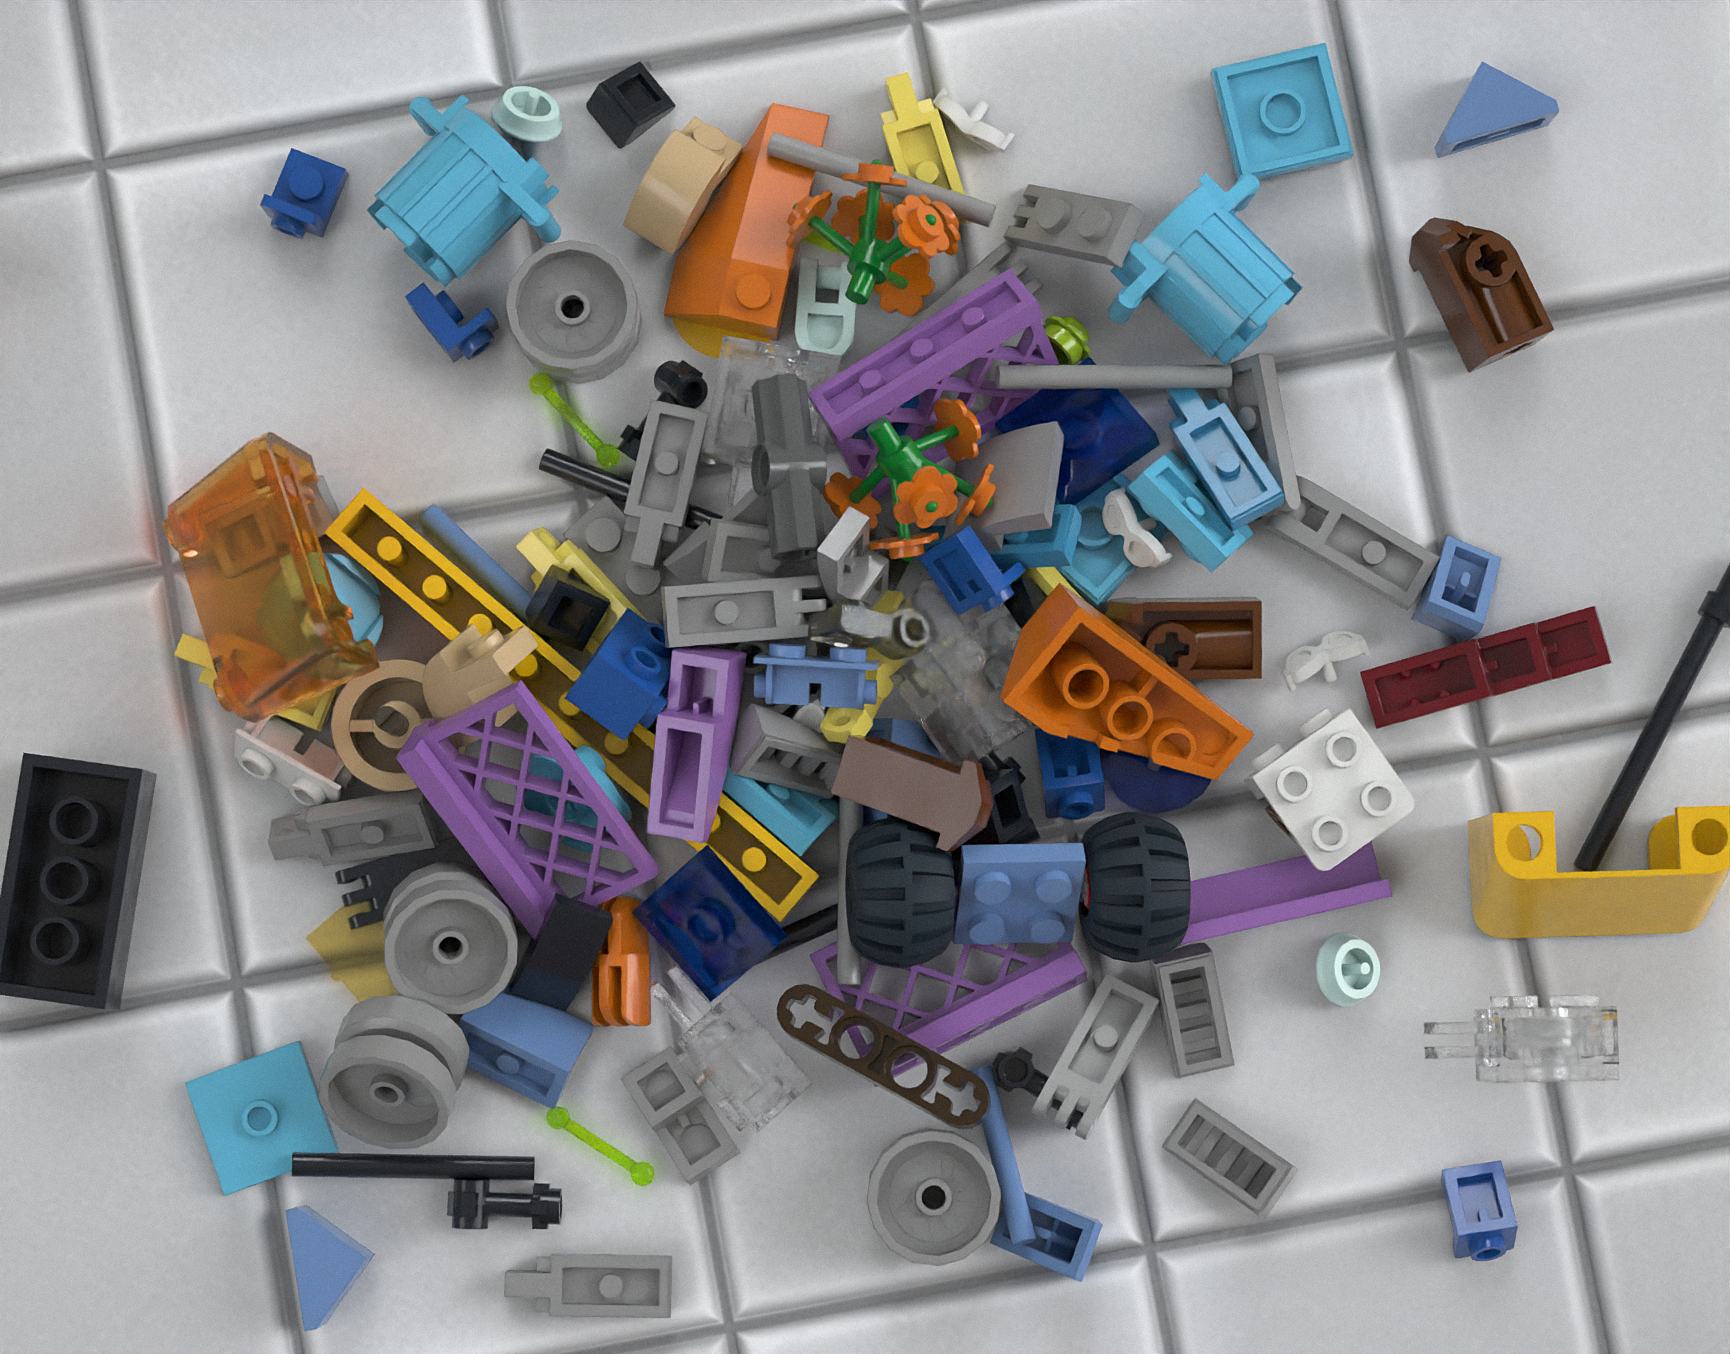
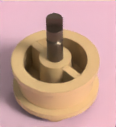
M395 659L381 661L358 672L340 692L332 714L331 730L333 743L345 767L359 780L387 793L418 789L396 757L413 729L433 718L426 704L422 687V678L426 665L410 660ZM468 745L457 749L458 752L465 755Z

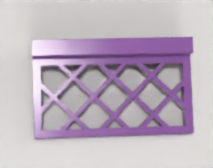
M1010 268L808 392V397L814 409L828 429L851 476L865 480L879 449L869 434L866 440L848 437L877 419L886 417L890 424L892 421L909 423L904 435H909L913 441L921 438L926 425L934 426L938 422L933 410L935 402L939 400L943 390L960 392L957 399L962 400L969 410L977 394L993 395L989 406L975 415L981 428V436L1056 390L997 389L995 381L984 380L993 359L1010 361L1008 365H1026L1027 363L1059 365L1040 320L1044 316L1037 300ZM1025 329L1017 347L1001 345V343ZM975 360L967 378L950 376ZM924 391L916 409L899 407ZM944 442L921 452L926 459L935 464L948 457ZM886 476L871 491L872 498L878 500L891 492L890 481Z
M522 680L438 723L432 718L413 729L396 757L534 940L538 935L555 893L567 897L554 879L556 870L586 878L585 892L572 897V899L594 907L657 876L660 869L659 865ZM514 703L528 722L527 735L496 727L497 711ZM486 718V719H485V723L478 722V721H480V720ZM459 732L481 738L482 744L479 759L460 754L448 737ZM492 742L524 750L521 770L489 762ZM533 753L555 759L564 771L562 782L531 774ZM486 777L518 786L515 804L510 805L494 800L485 788ZM527 789L558 797L556 817L525 809ZM568 800L590 806L599 818L597 829L565 820ZM521 824L552 832L549 852L530 847L520 834ZM562 836L594 844L591 862L587 863L559 855ZM605 847L625 853L635 868L623 873L599 866L602 848Z
M837 941L810 954L828 994L845 1003L846 1001L842 994L857 998L854 1008L861 1012L865 1001L897 1011L892 1029L940 1055L1088 981L1087 971L1071 942H1056L1059 949L1039 959L1016 953L1017 943H1009L1007 949L991 944H962L964 947L954 976L923 967L922 964L901 968L910 971V975L901 1002L898 1003L868 993L878 964L872 961L869 963L860 990L846 985H837L827 965L828 962L837 958ZM972 948L1004 958L997 980L982 986L962 979ZM1011 961L1025 965L1007 974ZM918 975L951 985L943 1007L928 1013L908 1006ZM958 987L971 991V993L954 1001ZM837 1011L841 1018L844 1014ZM905 1014L919 1018L901 1027ZM858 1026L847 1029L860 1058L867 1056L873 1049L875 1042L867 1044ZM913 1054L899 1058L893 1068V1078L925 1063V1061Z

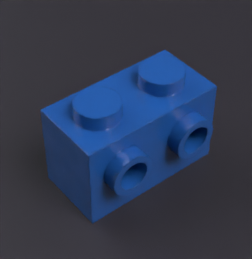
M627 608L598 646L565 699L624 741L637 723L648 729L668 701L672 650L680 647L666 648L664 627L656 623L647 622Z

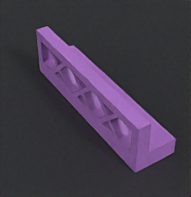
M1371 840L1328 871L1317 870L1307 856L1303 855L1190 881V917L1186 935L1180 945L1392 897L1389 880H1381Z

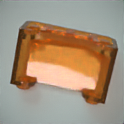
M273 432L264 433L247 441L171 502L167 508L168 518L163 521L165 534L170 544L179 553L217 674V678L213 681L216 697L227 712L234 711L241 718L253 723L380 668L372 641L366 638L357 642L353 638V632L348 623L349 620L354 619L351 607L339 602L309 513L307 504L316 499L313 490L308 488V486L319 482L312 456Z

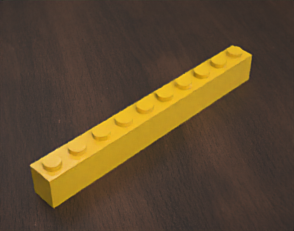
M364 487L324 532L450 641L471 624L475 625L482 636L494 629H498L503 636L525 625ZM528 628L539 646L507 674L513 683L522 680L569 743L576 749L581 745L594 749L606 764L605 773L649 810L656 736L637 723L623 741L566 700L567 693L581 672ZM722 792L708 841L699 843L684 840L780 923L786 920L820 880V876Z

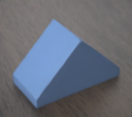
M1482 61L1434 147L1437 157H1444L1549 126L1559 113L1557 101Z
M1447 535L1438 553L1440 559L1428 577L1411 619L1461 641H1468L1479 634L1484 626L1501 557Z
M1024 1192L1036 1240L1028 1244L1013 1246L1004 1208L1002 1209L990 1241L991 1244L1082 1282L1103 1226L1099 1220Z
M304 1205L285 1211L304 1331L318 1329L327 1323L375 1254L312 1208Z

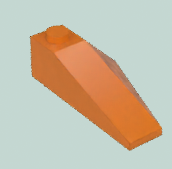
M776 103L771 104L676 257L663 313L664 316L778 341L800 242L793 248H789L785 244L790 235L789 230L791 228L787 220L793 210V206L799 203L805 196L812 195L817 171L767 155V147L773 132L822 148L829 115Z
M1060 582L1022 628L1000 695L1004 703L1048 734L1066 739L1067 736L1096 743L1102 749L1116 753L1118 750L1140 755L1150 758L1155 764L1216 781L1254 736V733L1104 614Z

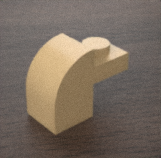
M694 116L681 132L675 129L653 159L634 195L623 226L673 255L693 232L703 215L711 193L730 172L744 146L725 135L716 127L710 126Z
M471 624L429 660L424 669L422 687L426 704L437 723L513 684L507 673L539 646L526 625L503 636L498 629H494L482 636L475 625ZM514 703L497 711L496 727H501L518 711ZM484 718V719H482V720H480V721H478V722L485 723V719H486V718ZM459 732L448 737L456 749L481 739Z

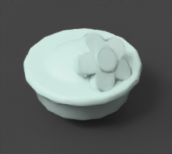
M527 86L510 88L492 106V119L496 125L506 134L516 139L532 143L548 142L557 138L562 131L559 105L553 97L537 88Z
M1336 933L1326 939L1318 951L1315 963L1316 979L1321 992L1330 1002L1341 1007L1355 1006L1363 1001L1365 997L1372 994L1378 985L1380 962L1376 951L1369 943L1362 941L1351 933Z

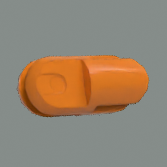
M616 896L598 906V908L612 913L613 923L591 967L592 1025L597 1027H608L611 1025L616 1027H627L629 1025L647 1026L651 1024L649 920L646 910L638 900L629 896L620 898Z

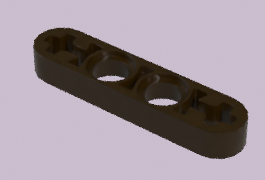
M809 984L795 985L787 989L780 997L777 1005V1019L784 1032L795 1041L951 1127L960 1130L972 1129L980 1125L988 1116L991 1107L990 1093L985 1082L976 1074L818 987ZM809 998L816 1000L814 1004L816 1013L831 1023L834 1011L844 1014L833 1025L827 1045L818 1041L825 1035V1031L816 1024L806 1021L801 1028L794 1027L796 1018L790 1011V1007L794 1003L805 1005ZM853 1026L866 1027L874 1035L875 1043L873 1049L863 1058L853 1059L847 1057L840 1047L843 1033ZM913 1054L921 1057L926 1062L928 1072L925 1080L920 1085L913 1088L902 1087L893 1078V1068L899 1058ZM942 1068L950 1073L942 1080L944 1085L957 1092H962L966 1085L975 1088L973 1097L979 1104L975 1112L965 1109L960 1116L953 1115L951 1113L954 1106L952 1101L937 1091L934 1103H929L923 1099L935 1087L939 1069Z

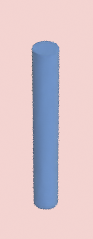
M431 505L418 521L528 624L525 611L533 596L437 505ZM536 632L545 641H548L550 639L549 637Z
M990 1065L974 1068L970 1072L976 1074L985 1082L990 1093L991 1107L988 1116L982 1122L991 1162L1000 1187L1001 1201L1013 1246L1034 1242L1036 1236L993 1069Z

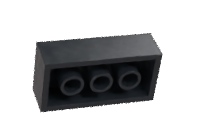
M23 753L0 895V995L98 1009L120 1010L157 774L139 768Z

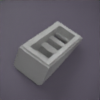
M750 704L737 720L729 765L732 774L831 799L834 795L831 793L846 745L834 741L828 742L824 734L769 708ZM802 755L803 757H802V758L800 759V761L796 764L795 762H796V761L798 760V758ZM821 761L827 762L818 774L813 772Z
M1196 943L1174 948L1158 958L1149 960L1156 997L1160 999L1159 1010L1176 1078L1234 1066L1213 951L1206 943ZM1194 968L1199 970V975L1170 981L1169 974ZM1201 990L1204 992L1205 999L1175 1005L1174 996ZM1209 1014L1211 1023L1184 1029L1179 1027L1178 1021ZM1213 1037L1215 1039L1216 1047L1184 1053L1183 1044Z
M1194 1098L1162 1145V1148L1263 1218H1266L1298 1171V1168L1196 1098ZM1204 1120H1207L1214 1126L1196 1153L1192 1154L1185 1148ZM1227 1134L1234 1140L1215 1168H1212L1206 1161L1223 1136ZM1245 1148H1247L1254 1155L1234 1183L1226 1176ZM1267 1162L1274 1167V1170L1254 1197L1247 1192V1189Z

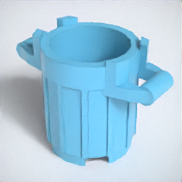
M463 94L443 114L437 111L426 97H417L412 100L409 106L411 115L424 133L433 137L374 195L377 200L367 209L370 216L383 230L388 227L406 246L403 251L436 282L440 281L444 287L455 277L460 280L521 218L533 227L544 242H554L561 235L560 225L546 207L560 191L554 185L547 189L544 181L549 177V174L533 157L526 162L487 122L465 105L470 100Z
M1206 173L1198 179L1202 186L1198 189L1196 188L1141 244L1136 239L1132 242L1123 261V267L1114 266L1110 270L1125 286L1120 290L1109 307L1108 314L1112 321L1119 324L1127 322L1136 308L1149 297L1211 359L1215 356L1226 366L1232 358L1235 359L1269 326L1266 322L1284 304L1288 306L1303 288L1293 278L1295 273L1235 215L1236 212L1242 211L1247 207L1259 190V180L1249 173L1241 175L1228 192H1225Z

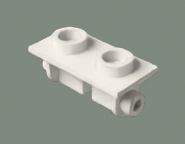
M254 712L248 719L244 730L237 728L234 737L233 757L238 760L239 765L256 778L263 780L271 778L287 787L291 795L307 807L339 802L341 788L347 790L355 779V776L345 767L337 752L314 739L303 756L295 752L304 738V732L269 712L264 716Z

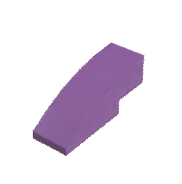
M704 645L683 646L672 650L667 710L657 715L647 833L699 843L708 841L727 773L736 730L746 660L745 652Z

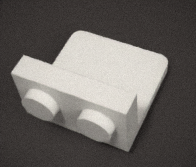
M1328 708L1315 715L1298 728L1304 736L1303 739L1286 751L1279 742L1264 751L1250 762L1256 772L1243 780L1257 800L1265 797L1309 861L1319 871L1332 869L1410 814L1415 807L1413 796L1350 708L1338 713L1334 717Z

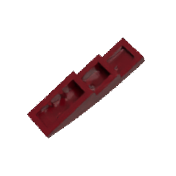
M1592 606L1361 671L1360 675L1376 729L1608 665L1613 663L1597 607Z

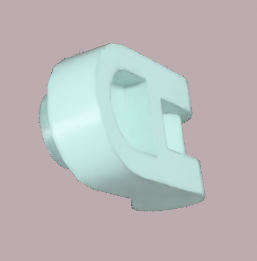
M801 258L795 335L797 347L801 354L813 363L820 365L834 364L843 359L851 349L854 339L856 303L851 302L845 296L852 275L847 270V261H842L841 267L819 265V259ZM817 288L839 290L838 304L816 302Z

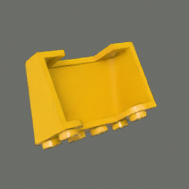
M1730 805L1676 807L1674 815L1663 817L1657 821L1649 831L1647 838L1648 870L1557 873L1554 811L1490 813L1469 820L1468 843L1471 906L1474 921L1481 931L1491 937L1501 939L1672 934L1692 931L1702 924L1730 872ZM1519 825L1533 828L1540 837V850L1533 859H1531L1528 837Z

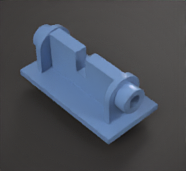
M770 643L769 653H759L754 657L753 663L767 664L766 674L756 673L754 680V697L765 698L766 704L808 706L810 683L822 684L820 706L863 710L864 704L876 705L877 680H866V670L876 671L880 666V660L866 659L865 648L830 647V657L806 656V645Z

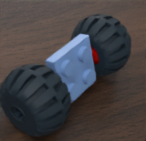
M1124 812L1108 816L1085 831L1081 843L961 845L957 879H954L951 851L947 852L936 848L940 832L895 816L876 820L862 827L852 835L848 844L845 897L849 938L852 947L860 956L878 965L908 968L924 964L942 954L947 949L951 937L953 944L990 945L995 943L1047 944L1053 942H1072L1077 910H1079L1082 933L1088 945L1112 959L1130 963L1155 959L1173 950L1181 944L1188 929L1191 878L1185 841L1180 831L1173 824L1154 815Z

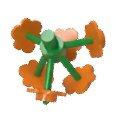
M878 159L873 160L871 164L859 163L858 174H842V180L866 183L868 188L860 190L855 198L843 196L838 200V212L832 216L831 227L822 218L832 204L830 199L833 193L827 189L820 196L817 195L814 198L810 195L805 196L799 203L793 206V210L788 217L787 223L791 228L789 230L790 235L785 244L789 248H793L814 229L850 258L847 270L852 275V278L845 293L848 300L864 305L868 302L871 292L874 290L878 295L882 296L880 299L882 310L887 313H894L898 310L900 314L906 317L915 316L923 308V297L931 295L935 288L934 280L928 276L930 272V262L928 259L942 252L952 256L959 250L957 244L960 241L958 219L951 208L941 201L931 202L924 194L918 197L912 194L907 195L902 199L901 204L897 206L891 202H883V196L880 193L881 185L907 187L908 181L893 178L894 167L882 165V162ZM895 219L899 223L897 227L898 237L887 243L885 241H888L894 235L895 226L893 220ZM850 236V240L852 243H850L844 237ZM912 249H918L919 253H912L908 257L904 256Z
M947 398L937 400L934 405V413L938 420L934 425L935 432L916 441H913L909 435L899 437L886 417L877 419L868 426L866 432L879 449L875 456V461L879 466L865 480L856 476L848 479L844 474L835 472L830 477V482L825 485L822 495L830 505L835 516L840 519L850 506L870 517V531H872L877 526V516L882 510L879 502L871 497V491L885 476L888 478L898 536L869 543L870 550L885 548L889 550L890 559L902 558L906 562L911 561L913 556L925 554L924 544L939 539L938 532L910 534L909 524L915 522L920 528H928L934 524L936 519L952 514L958 505V499L953 492L954 490L966 496L954 520V524L957 526L961 525L970 512L979 517L985 507H990L993 504L992 495L996 485L988 480L994 465L988 463L985 469L983 468L974 484L971 485L926 459L921 453L944 442L948 456L955 462L965 460V458L973 459L978 456L979 449L976 442L981 438V428L975 415L966 408L964 402L960 399L950 401Z

